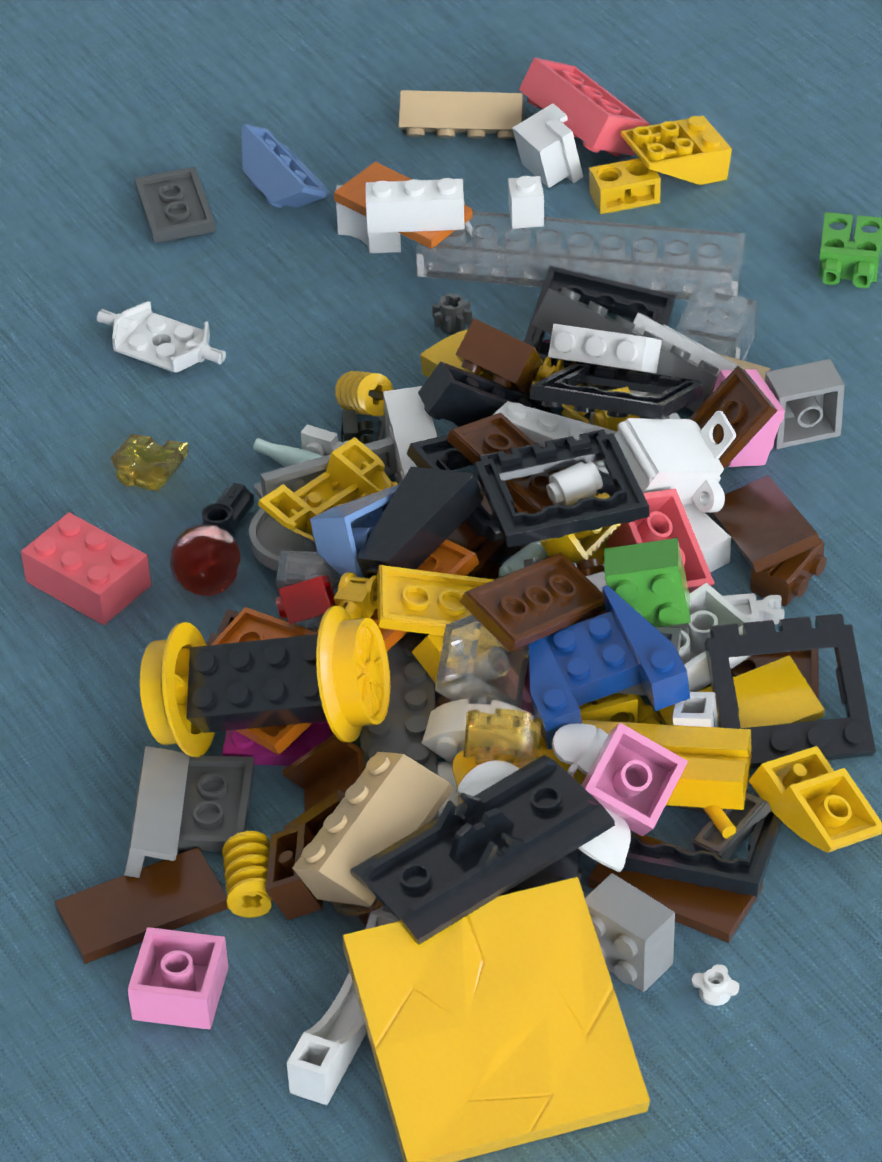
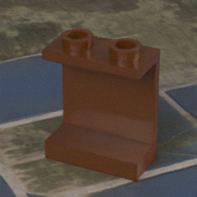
M333 734L283 769L284 777L304 789L305 812L285 825L283 830L306 823L314 836L317 835L323 827L325 819L334 812L345 797L347 789L356 782L364 771L362 749L353 743L341 742Z

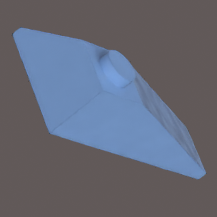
M400 484L336 506L310 519L317 553L341 576L346 572L356 574L357 577L365 578L356 557Z

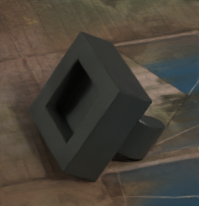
M343 410L340 442L343 443L355 437L363 444L371 443L372 435L364 434H374L373 422L364 420L357 423L356 410Z

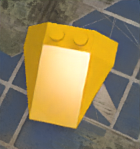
M354 437L331 452L326 472L295 492H292L282 484L261 498L258 505L282 526L315 541L312 534L311 518L336 506L398 484L396 481L391 482L384 471L385 464L380 457Z

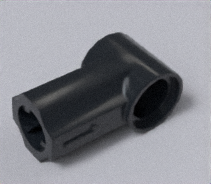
M233 483L231 487L225 489L216 503L207 505L202 510L204 541L208 547L212 549H225L234 544L235 530L254 504V494L245 485Z

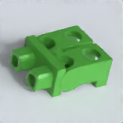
M825 212L818 276L822 277L824 284L836 285L840 283V279L853 280V284L856 287L869 288L871 282H877L882 253V217L857 215L854 241H852L853 215ZM832 223H842L846 228L835 230L830 228L829 225ZM871 225L878 228V231L867 233L861 228Z

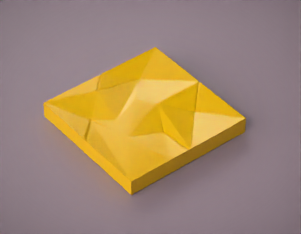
M578 877L498 896L419 945L405 930L400 921L343 935L344 953L404 1162H456L648 1112L650 1099Z

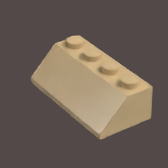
M400 90L399 128L402 132H406V136L424 137L425 132H437V137L453 138L455 133H467L468 138L475 139L485 138V134H498L497 138L515 139L513 127L525 120L526 102L523 93Z
M377 752L367 762L366 768L356 782L347 789L345 797L334 812L325 819L323 827L312 842L303 849L301 857L293 866L294 871L318 900L370 907L377 897L351 875L350 869L431 822L454 790V787L450 782L405 754Z

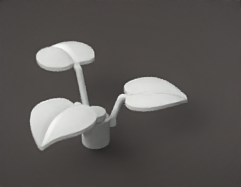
M580 723L564 725L556 731L552 739L553 752L560 761L571 765L567 773L572 777L577 769L587 776L608 734L594 725ZM504 761L482 763L473 768L463 778L458 786L457 794L466 793L475 796L519 770V768ZM607 810L615 820V826L582 845L579 849L597 862L621 872L630 845L631 833L628 824L622 817Z

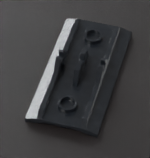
M542 755L475 796L461 793L460 798L463 800V803L456 806L452 801H448L440 817L350 869V872L356 880L366 886L402 923L405 930L419 945L614 827L615 820L603 805L556 761L546 755Z

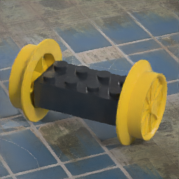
M332 606L325 611L320 622L318 634L207 646L202 634L193 624L182 622L172 628L167 639L152 641L145 649L140 668V696L147 726L155 740L162 745L178 744L180 749L190 757L204 755L213 741L215 732L328 721L332 732L341 742L351 743L358 738L363 726L378 725L385 719L390 701V668L385 642L377 624L370 618L352 619L349 613L341 606Z

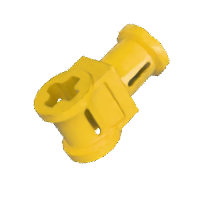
M351 572L344 573L339 581L338 591L333 598L336 606L343 607L352 619L371 618L375 609H378L377 576L362 578L357 577L356 574Z

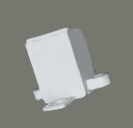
M716 411L702 430L693 420L680 419L676 412L662 420L627 418L626 421L618 425L619 430L616 432L615 437L643 493L676 489L682 505L695 503L697 508L704 513L718 512L722 509L725 495L718 482L721 480L719 475L723 472L724 468L719 458L736 438L734 429L722 411ZM717 424H720L724 430V438L720 444L715 443L712 435L713 429Z

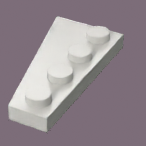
M509 401L493 414L502 413L535 444L538 443L542 448L545 447V442L573 436L575 441L579 440V434L602 429L605 430L606 434L614 433L615 435L617 432Z

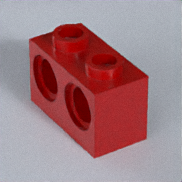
M329 575L319 576L280 588V597L276 598L280 617L282 619L287 618L289 625L324 615L329 607L336 606L333 599L335 594Z

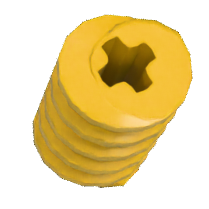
M349 371L338 379L335 386V397L343 410H356V414L382 416L384 415L383 391L394 389L389 379L380 373Z
M258 831L237 833L225 842L222 849L228 908L233 914L240 917H259L268 913L272 907V899L265 891L270 840L264 833Z

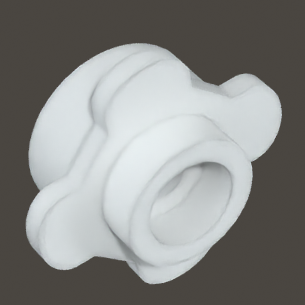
M714 965L712 969L705 973H695L692 977V985L699 988L700 998L709 1005H722L731 996L739 992V983L730 978L728 968L724 965Z

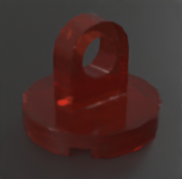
M197 525L187 529L176 539L170 554V568L174 579L183 589L196 595L212 596L225 591L234 582L238 574L236 572L238 564H240L241 554L237 542L228 532L213 525Z

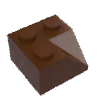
M475 318L455 354L463 362L461 367L466 371L478 376L482 371L492 377L491 381L527 394L543 363L535 347Z

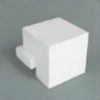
M555 104L549 105L513 127L522 165L533 175L540 176L541 182L548 188L566 177L573 183L583 178L573 131L563 124V122L568 120L567 115Z

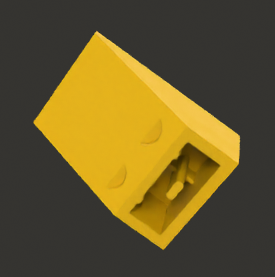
M692 116L687 119L665 121L661 124L645 127L638 126L634 129L621 131L620 135L648 169L698 185L727 180L732 148L704 116Z

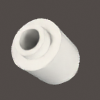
M579 462L550 475V484L546 485L548 496L553 504L559 503L562 506H572L578 503L580 499L596 495L597 490L603 487V482L597 467L592 462L586 464Z

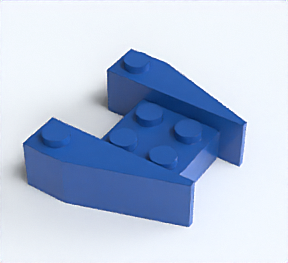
M608 585L602 587L605 614L568 626L529 644L531 700L535 722L548 750L552 749V739L559 728L573 723L582 724L580 705L628 689L634 685L642 684L655 711L690 699L687 669L674 644Z

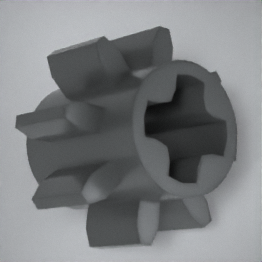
M458 294L444 295L440 299V305H432L435 328L441 327V330L446 334L453 335L464 331L465 324L472 323L470 301H464L463 297Z

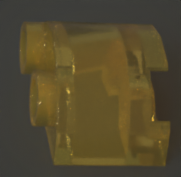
M131 434L110 459L117 470V479L125 486L135 485L145 490L160 491L182 466L184 459L188 456V443L168 440L163 446H159L153 441L152 437Z
M495 708V714L482 713L478 709L468 711L466 715L463 757L475 759V764L477 765L488 761L505 760L521 769L539 758L541 718L532 720L531 713L512 709Z

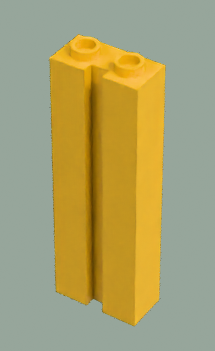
M582 720V724L594 725L607 734L619 723H622L688 761L666 805L702 808L716 805L722 809L744 810L752 758L751 729ZM534 721L527 750L512 760L510 764L521 769L542 755H546L556 761L567 772L571 765L560 761L554 754L553 748H547ZM579 769L576 770L573 776L580 785H582L586 777Z

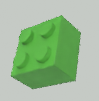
M678 538L604 549L606 584L654 627L691 623L690 594Z

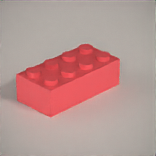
M534 57L519 88V91L528 97L527 102L537 108L544 109L551 104H555L567 115L568 120L563 122V124L573 131V136L584 141L583 146L596 153L604 150L617 157L620 154L634 156L635 152L620 135L621 131L634 129L638 126L645 127L650 124L573 65Z

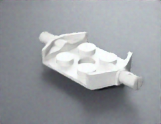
M149 301L127 309L121 314H115L105 309H101L98 312V322L113 326L112 343L115 352L172 372H180L198 362L202 363L205 359L220 365L225 360V351L209 346L210 334L207 321L204 322L203 330L153 313L151 302Z

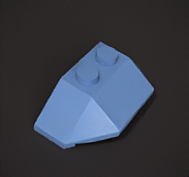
M247 124L243 125L241 129L243 172L251 179L252 186L264 193L268 203L278 208H282L283 205L298 208L329 196L330 191L285 145L278 142L268 129Z

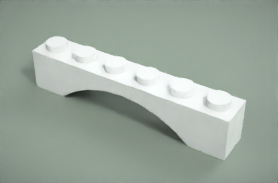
M378 899L370 913L366 929L399 920ZM350 972L328 1011L320 1021L302 1034L287 1061L289 1091L291 1094L328 1105L367 1033Z

